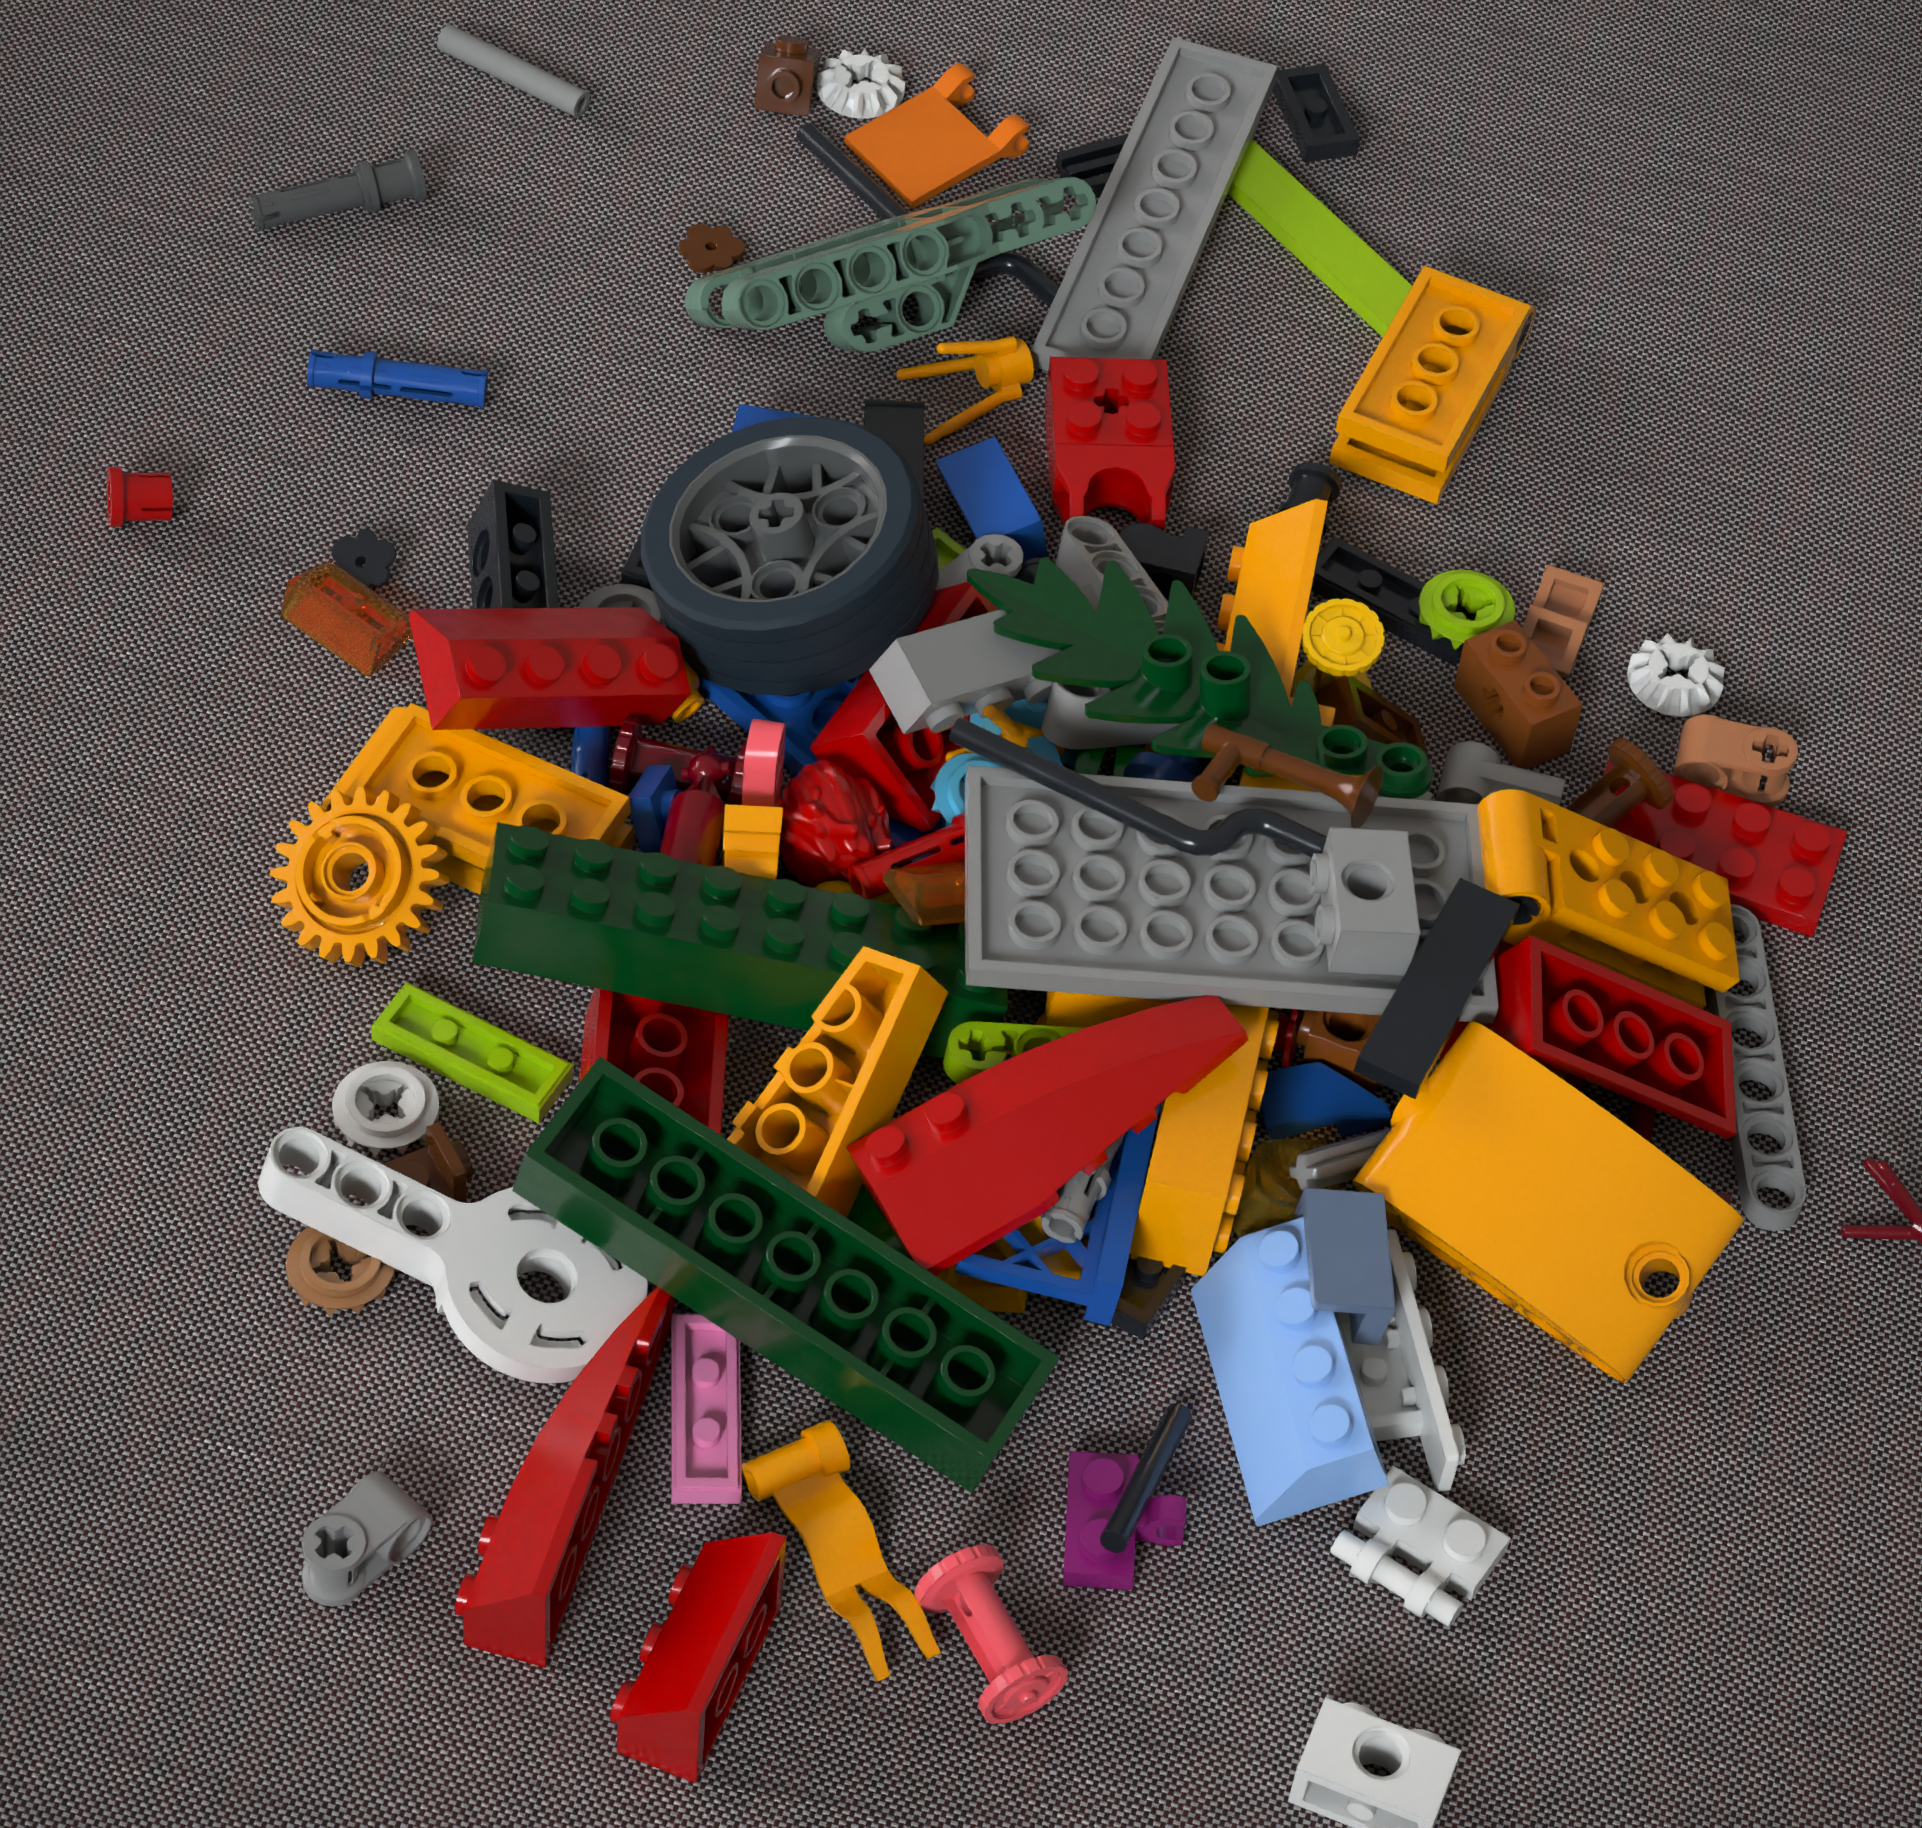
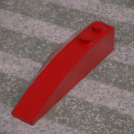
M1204 995L1152 1007L1084 1028L1014 1056L960 1082L846 1148L872 1202L910 1260L933 1275H937L1044 1214L1060 1200L1057 1193L1059 1188L1080 1171L1089 1176L1108 1160L1104 1150L1129 1129L1139 1134L1158 1117L1156 1109L1162 1101L1173 1092L1187 1093L1249 1041L1246 1031L1218 996Z
M658 1286L614 1330L572 1382L538 1434L509 1490L500 1516L488 1515L478 1545V1555L484 1556L477 1575L466 1573L455 1603V1615L463 1617L465 1646L546 1668L671 1331V1317L675 1312V1298Z

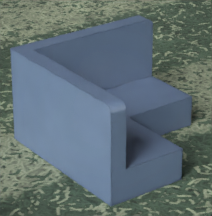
M1304 1188L1291 1220L1304 1218L1311 1305L1317 1311L1349 1313L1352 1343L1379 1345L1396 1309L1384 1194Z

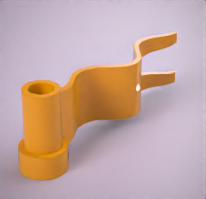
M825 1420L801 1431L800 1439L742 1463L743 1478L752 1497L757 1502L773 1496L784 1516L802 1537L810 1555L817 1582L826 1602L835 1613L847 1620L854 1630L877 1682L890 1677V1672L873 1614L868 1605L859 1597L855 1587L861 1586L869 1595L887 1602L897 1611L927 1659L941 1654L918 1600L911 1590L896 1581L888 1570L881 1554L873 1524L865 1507L840 1475L850 1470V1458L845 1442L833 1422Z

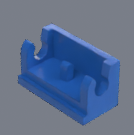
M995 436L935 460L939 475L944 479L947 488L955 499L976 540L984 535H1005L1015 540L1021 546L1023 562L1032 558L1048 556L1042 519Z

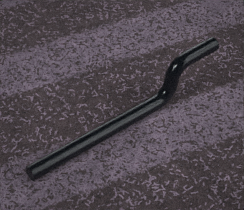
M806 123L801 126L796 135L797 140L882 219L886 220L909 213L812 123ZM1008 251L978 262L971 281H979L996 274L1013 276L1049 308L1059 289V286L1032 261L1020 254Z
M963 718L956 720L949 735V741L1185 853L1195 856H1213L1229 850L1243 836L1248 834H1260L1269 837L1311 858L1314 853L1322 854L1327 836L1273 811L1263 808H1245L1229 814L1213 829L1199 830Z

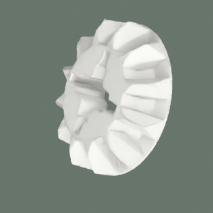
M865 48L861 54L853 55L843 49L838 59H825L822 71L817 73V92L827 107L841 115L862 119L875 118L901 103L905 93V81H903L901 66L890 64L887 54H881L876 57L869 56ZM865 77L871 79V83L863 80L851 86L852 79L860 81Z
M1667 633L1659 643L1645 639L1640 650L1631 656L1627 678L1632 692L1649 708L1670 716L1687 717L1701 714L1717 703L1724 687L1725 667L1714 662L1713 649H1696L1692 637L1684 644L1677 643ZM1668 667L1675 672L1682 669L1689 670L1686 679L1680 674L1673 675L1672 677H1665Z
M379 1061L363 1065L349 1073L340 1082L334 1093L332 1110L335 1129H340L345 1134L350 1147L361 1144L368 1147L375 1157L381 1149L396 1148L403 1155L408 1145L416 1140L426 1142V1126L438 1122L439 1098L437 1090L432 1081L423 1072L408 1064L395 1061ZM393 1103H398L397 1118L388 1114L381 1116L379 1119L375 1118V1104L387 1108Z

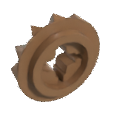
M310 1226L295 1238L287 1253L286 1272L289 1288H294L299 1294L304 1307L311 1304L322 1307L329 1317L336 1310L352 1309L359 1315L364 1304L373 1299L382 1301L386 1287L391 1280H395V1268ZM332 1251H336L338 1258H342L346 1266H352V1276L349 1282H345L344 1279L340 1280L336 1272H330Z

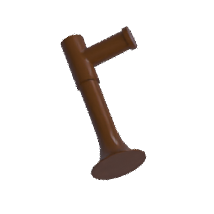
M1211 723L1204 733L1202 749L1215 754V756L1202 774L1193 780L1191 785L1192 791L1199 799L1212 802L1217 799L1220 789L1238 765L1241 764L1259 772L1266 771L1329 796L1348 810L1351 815V826L1358 829L1366 822L1375 805L1383 776L1380 765L1374 766L1368 773L1363 775H1349L1332 771L1272 748L1270 744L1216 723Z

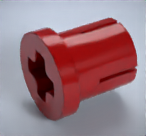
M108 467L106 494L109 527H123L124 521L172 520L173 493L170 472L122 473L121 467Z

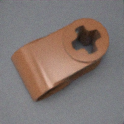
M1697 715L1686 720L1682 726L1673 775L1774 807L1783 802L1789 792L1790 780L1787 772L1795 765L1798 757V746L1793 737L1777 728L1759 727L1729 721L1715 715ZM1771 744L1773 745V750L1768 761L1764 757L1767 746ZM1761 776H1768L1765 789L1760 791L1758 788Z

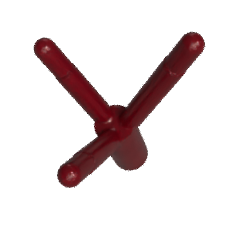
M1867 1158L1863 1163L1864 1168L1912 1223V1226L1844 1225L1840 1229L1841 1235L1844 1238L1917 1240L1922 1244L1921 1208L1885 1160L1876 1162L1873 1158Z

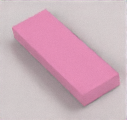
M673 1313L671 1317V1504H741L740 1340L699 1313Z

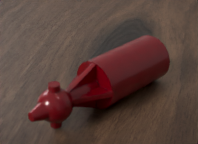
M708 746L704 752L697 754L691 759L688 767L681 768L682 780H690L693 784L687 791L677 794L672 799L660 848V853L666 854L673 859L711 867L717 865L723 836L725 805L716 787L722 783L726 774H732L733 772L732 763L730 761L723 762L717 755L714 746Z

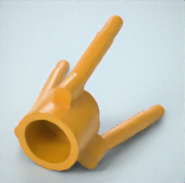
M1010 336L998 340L942 342L936 347L939 354L976 355L899 369L896 373L899 380H908L974 369L976 378L983 388L991 387L997 391L925 434L924 444L931 445L1000 404L1022 398L1023 394L1020 385L1031 382L1034 367L1030 350L1024 340Z

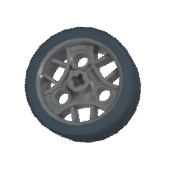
M789 417L756 423L724 435L694 453L667 478L650 503L641 530V560L666 627L679 638L683 658L694 671L717 685L748 694L787 696L823 690L858 677L869 670L897 638L914 634L931 607L939 580L938 550L917 482L908 461L882 436L862 425L830 417Z

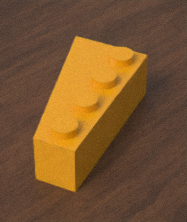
M863 946L811 1017L814 1020V1024L794 1049L789 1046L773 1066L778 1072L754 1104L747 1101L731 1122L737 1127L727 1140L847 1218L863 1182L846 1147L891 1121L948 991L921 966Z

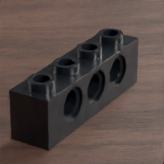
M492 480L467 524L472 608H559L550 492Z

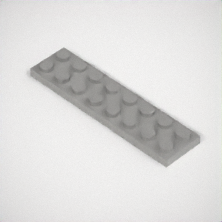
M1172 38L1096 205L1094 215L1086 227L1030 353L1033 367L1048 371L1050 357L1157 358L1276 83L1277 65L1183 39Z

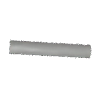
M451 24L446 25L439 34L437 40V48L568 114L580 117L588 107L590 100L589 92Z

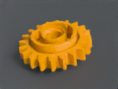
M358 786L352 803L347 795L336 789L331 793L332 808L330 811L313 801L308 803V810L313 820L309 826L296 820H291L288 823L292 832L298 837V841L294 845L277 843L275 847L279 853L289 858V864L285 867H277L270 870V876L287 884L286 889L277 892L271 899L273 903L283 908L292 909L281 921L282 926L293 932L301 931L297 942L300 946L310 951L320 946L319 957L335 963L343 954L346 963L354 967H361L365 958V952H367L371 959L384 964L387 963L388 959L387 944L389 942L405 952L411 950L410 941L406 935V931L409 928L422 933H429L431 929L428 923L421 917V912L424 909H443L444 905L437 898L430 895V889L448 884L449 877L431 869L433 864L443 860L447 856V852L437 845L427 844L436 835L438 830L427 821L417 823L421 810L409 802L399 806V797L386 790H383L376 799L374 792L364 786ZM368 863L369 875L366 882L360 888L352 891L350 888V877L353 871L359 865Z

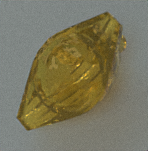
M1273 1139L1258 1145L1243 1174L1245 1175V1181L1236 1215H1234V1223L1232 1224L1236 1234L1242 1237L1291 1221L1303 1190H1300L1297 1179L1290 1178L1289 1166L1296 1163L1299 1153L1330 1145L1333 1142L1330 1140ZM1343 1182L1321 1189L1342 1190Z

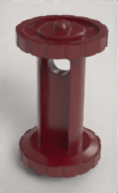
M627 716L621 726L616 748L613 752L609 788L627 796L633 782H638L648 765H672L678 789L687 791L693 783L690 780H682L681 768L688 767L691 759L704 751L644 739L641 718ZM747 740L743 742L736 758L717 754L723 762L730 761L733 767L732 774H728L727 782L722 786L716 787L721 800L726 801L727 805H742L743 770Z

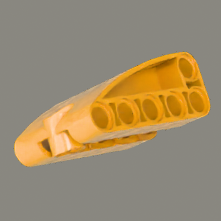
M1470 1021L1430 1077L1426 1079L1416 1099L1403 1095L1391 1118V1125L1393 1127L1352 1181L1356 1192L1384 1194L1386 1219L1389 1225L1591 1364L1624 1384L1628 1383L1672 1320L1679 1318L1688 1310L1693 1299V1291L1745 1221L1726 1201L1633 1129L1520 1049L1474 1021ZM1656 1272H1669L1674 1274L1680 1280V1283L1671 1295L1664 1298H1655L1643 1290L1645 1280Z

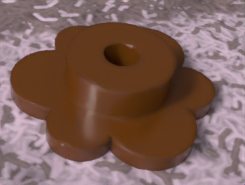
M695 224L687 230V239L679 243L678 251L682 256L687 257V265L691 270L705 273L731 268L734 260L744 256L745 244L741 239L732 237V231L727 226L720 225L712 229L705 224Z

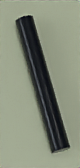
M1172 1403L1166 1408L1100 1536L1102 1546L1108 1551L1120 1553L1126 1549L1191 1422L1192 1414L1186 1406Z

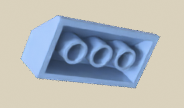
M1301 1217L1240 1237L1191 1288V1293L1254 1521L1257 1527L1388 1486L1389 1482L1338 1312L1317 1311L1311 1305L1304 1218Z

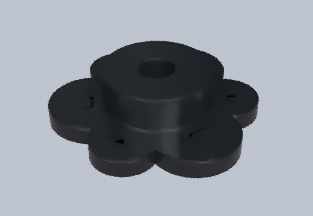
M368 529L359 532L356 539L351 536L341 537L332 546L331 553L336 562L330 566L329 576L336 582L342 583L343 587L359 598L363 597L371 590L372 586L382 587L387 584L390 578L387 568L396 560V549L389 541L378 540L377 535Z

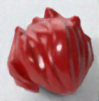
M818 760L814 764L804 766L794 778L789 780L787 786L783 789V798L776 803V807H783L779 843L781 857L785 861L788 871L809 887L815 888L826 881L840 880L849 882L847 877V867L849 865L858 864L892 849L893 842L890 839L889 814L881 796L868 779L854 778L851 773L844 771L837 763L829 760Z

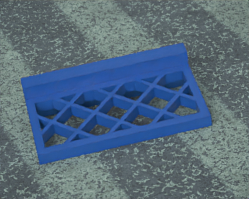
M1011 1054L1006 1055L1005 1061L1010 1059ZM1160 1104L1158 1105V1107H1157V1109H1156V1114H1157V1116H1158ZM1157 1118L1139 1134L1131 1129L1125 1133L1123 1142L1119 1146L1108 1171L1111 1177L1110 1186L1106 1195L1101 1200L1095 1202L1091 1211L1093 1218L1087 1221L1083 1237L1080 1240L1076 1239L1075 1243H1063L1057 1239L1049 1238L1031 1247L1021 1232L1016 1229L1004 1236L1005 1240L1015 1251V1255L1001 1261L972 1254L957 1263L955 1273L1085 1305L1084 1320L1110 1326L1123 1288ZM1086 1238H1088L1087 1247H1085L1081 1242ZM1066 1249L1082 1269L1080 1279L1077 1280L1053 1274L1042 1259Z

